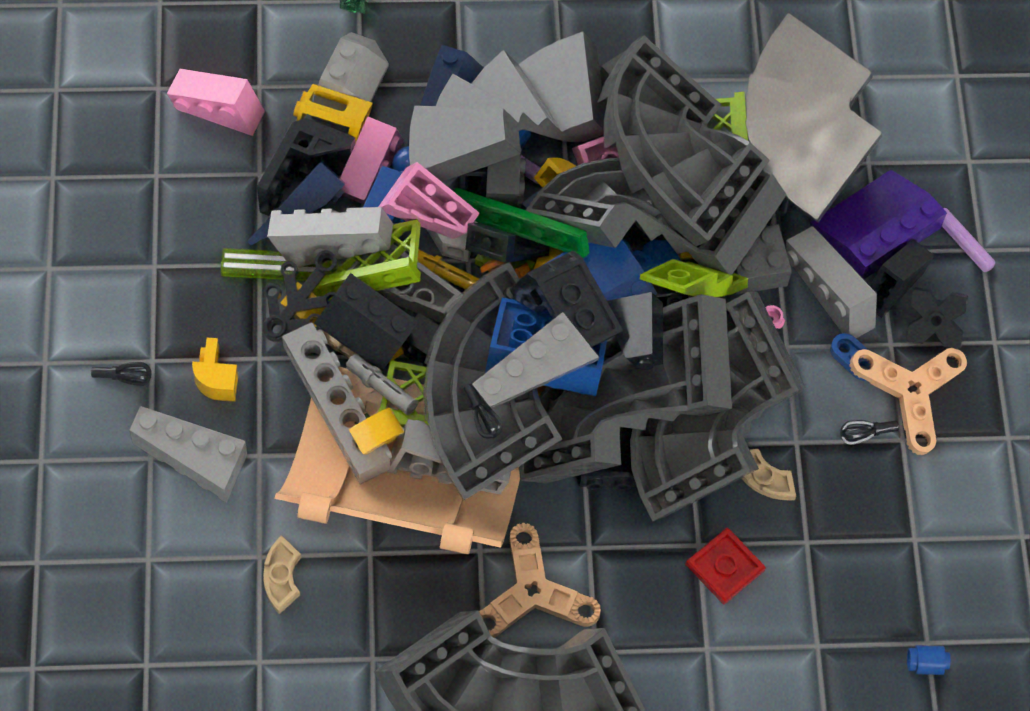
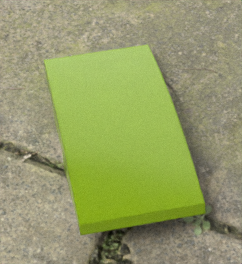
M675 259L640 274V280L691 296L702 294L721 297L748 288L747 277L735 273L730 275L689 261L685 263Z

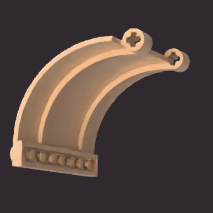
M338 367L342 376L347 374L353 386L351 392L354 397H360L366 409L364 413L366 419L378 413L382 395L372 387L368 388L362 384V380L348 369ZM328 375L319 378L322 382H328L332 379ZM393 378L398 386L407 382ZM415 383L403 390L414 399L422 395ZM311 398L292 467L284 485L276 493L275 499L299 504L298 518L327 524L330 512L332 511L442 535L440 549L469 555L472 541L501 548L510 522L519 486L520 472L519 467L511 471L509 483L501 494L478 491L466 500L460 496L453 483H439L437 477L423 475L422 479L410 477L411 472L398 470L397 474L385 472L359 484ZM336 398L332 401L335 405H341L345 402L342 398ZM424 400L419 402L415 409L418 414L425 415ZM388 401L387 408L391 407V409H399L397 406ZM348 421L344 424V426L352 428L358 423L355 421ZM395 441L387 445L391 453Z

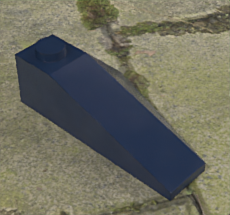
M441 45L420 106H436L439 96L452 74L472 83L484 67L467 52Z
M321 160L277 210H281L282 214H294V210L305 209L306 214H310L326 205L330 200L335 203L345 192L342 189L345 182ZM270 217L248 240L250 245L267 237Z

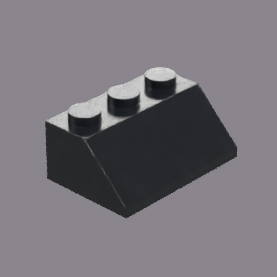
M352 273L348 275L314 322L316 326L359 355L370 365L378 367L381 372L418 323L417 320Z

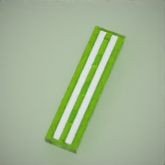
M223 248L220 273L221 276L284 280L281 266L287 261L279 251ZM311 264L297 267L299 272L296 280L306 281L316 269V265ZM286 268L285 274L293 273L294 268Z

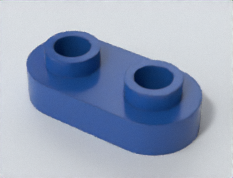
M843 333L837 335L830 347L831 355L855 378L867 381L863 378H858L857 375L855 376L854 372L850 370L849 364L850 359L857 351L868 349L850 334ZM840 348H845L848 352L843 353L840 351ZM864 358L858 359L860 366H865L868 370L871 368L868 363L869 360L867 361Z

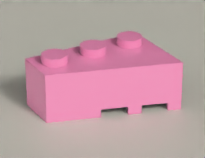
M179 69L167 92L177 110L253 136L265 112L247 79Z
M367 117L340 177L345 182V185L342 187L345 192L342 196L365 204L381 166L390 168L395 153L403 143L397 128Z
M418 162L405 168L378 206L382 207L387 214L405 221L418 219L421 227L452 239L466 234L468 223H473L480 214Z

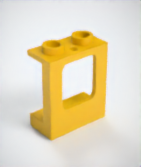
M312 84L308 92L304 91L300 101H297L293 116L297 117L296 121L304 119L309 114L350 127L348 135L355 137L356 144L364 123L370 115L372 102ZM316 95L347 105L344 111L329 108L312 102L313 96Z

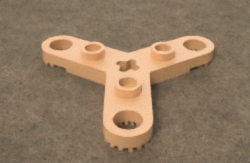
M948 348L911 372L870 350L862 349L852 356L849 366L851 367L850 370L858 378H863L869 381L870 384L899 398L907 445L912 450V453L922 456L929 453L936 445L929 395L964 371L967 366V359L959 349ZM948 356L955 357L958 363L957 368H952L948 365L946 360ZM864 358L867 361L869 360L868 363L871 368L869 370L862 369L858 359ZM915 385L917 390L910 393L908 388ZM916 435L925 436L928 442L926 447H922L916 442Z
M528 523L514 526L510 532V547L516 584L479 611L482 619L491 618L496 623L494 629L488 630L490 635L495 638L534 608L583 627L594 625L600 617L601 609L598 601L593 597L585 596L578 593V591L546 580L537 530ZM521 532H526L530 534L532 540L530 543L522 545V543L517 541L516 536ZM532 585H536L537 591L540 594L534 593L533 597H531L525 588H531ZM588 605L592 607L594 614L591 617L583 618V616L578 614V608Z

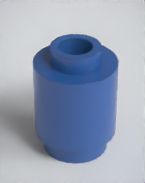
M916 645L915 648H908V671H914L915 674L944 675L945 669H950V652H945L944 646Z

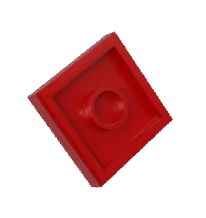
M728 527L689 558L685 564L723 605L766 569L765 565Z

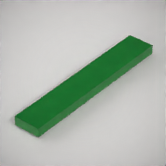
M459 188L453 190L480 213L475 219L477 222L568 253L574 251L582 256V258H585L590 253L587 231Z

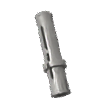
M357 354L349 358L346 363V369L362 380V384L368 388L372 387L403 411L404 414L410 415L414 412L418 401L381 374L382 372L378 367H372Z

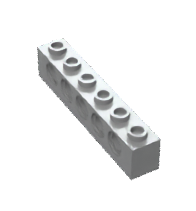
M311 322L282 336L283 347L359 484L389 471L392 455L388 446L384 444L369 454L364 455L357 449L358 445L348 430L350 428L344 426L348 421L360 423L365 420L364 413L366 409L360 397L355 398L352 394L353 386L347 374L342 376L339 371L340 362L334 352L329 353L325 346L328 342L321 329L316 330ZM310 353H317L320 355L316 359H309L306 357ZM325 375L332 377L328 382L319 380L320 377ZM336 398H342L345 400V402L341 405H335L332 403V401Z

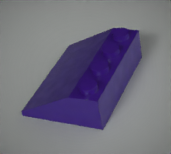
M889 170L828 210L818 223L815 220L810 222V226H813L864 280L878 271L887 260L913 239L920 243L942 227L947 212L931 194L893 170Z

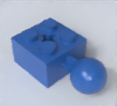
M409 146L403 147L395 153L392 160L393 169L381 166L363 208L378 207L405 168L410 166ZM387 214L390 220L393 222V224L402 223L404 221L400 218Z

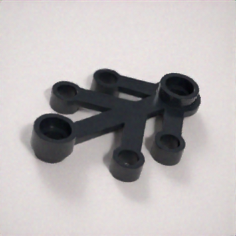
M324 250L317 254L315 257L316 269L298 292L296 277L299 271L297 266L291 261L282 264L281 273L285 280L288 304L282 313H280L278 301L282 295L280 287L276 283H269L265 286L264 294L268 300L269 318L263 324V333L268 340L281 342L283 341L282 336L311 323L312 320L320 316L314 313L305 319L291 320L296 312L326 307L328 300L335 295V292H328L325 296L308 298L324 276L332 274L338 268V259L333 252ZM325 261H332V265L329 268L323 267ZM294 267L293 273L285 274L286 268ZM276 288L277 293L274 296H269V290ZM276 325L282 326L279 333L273 332V328Z

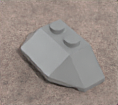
M351 32L340 38L319 80L318 86L372 102L389 67V63L375 40ZM315 95L314 103L339 111H344L347 107L345 104ZM318 118V119H320V120L329 122V123L334 124V125L337 124V123H334V122H331V121H327V120Z

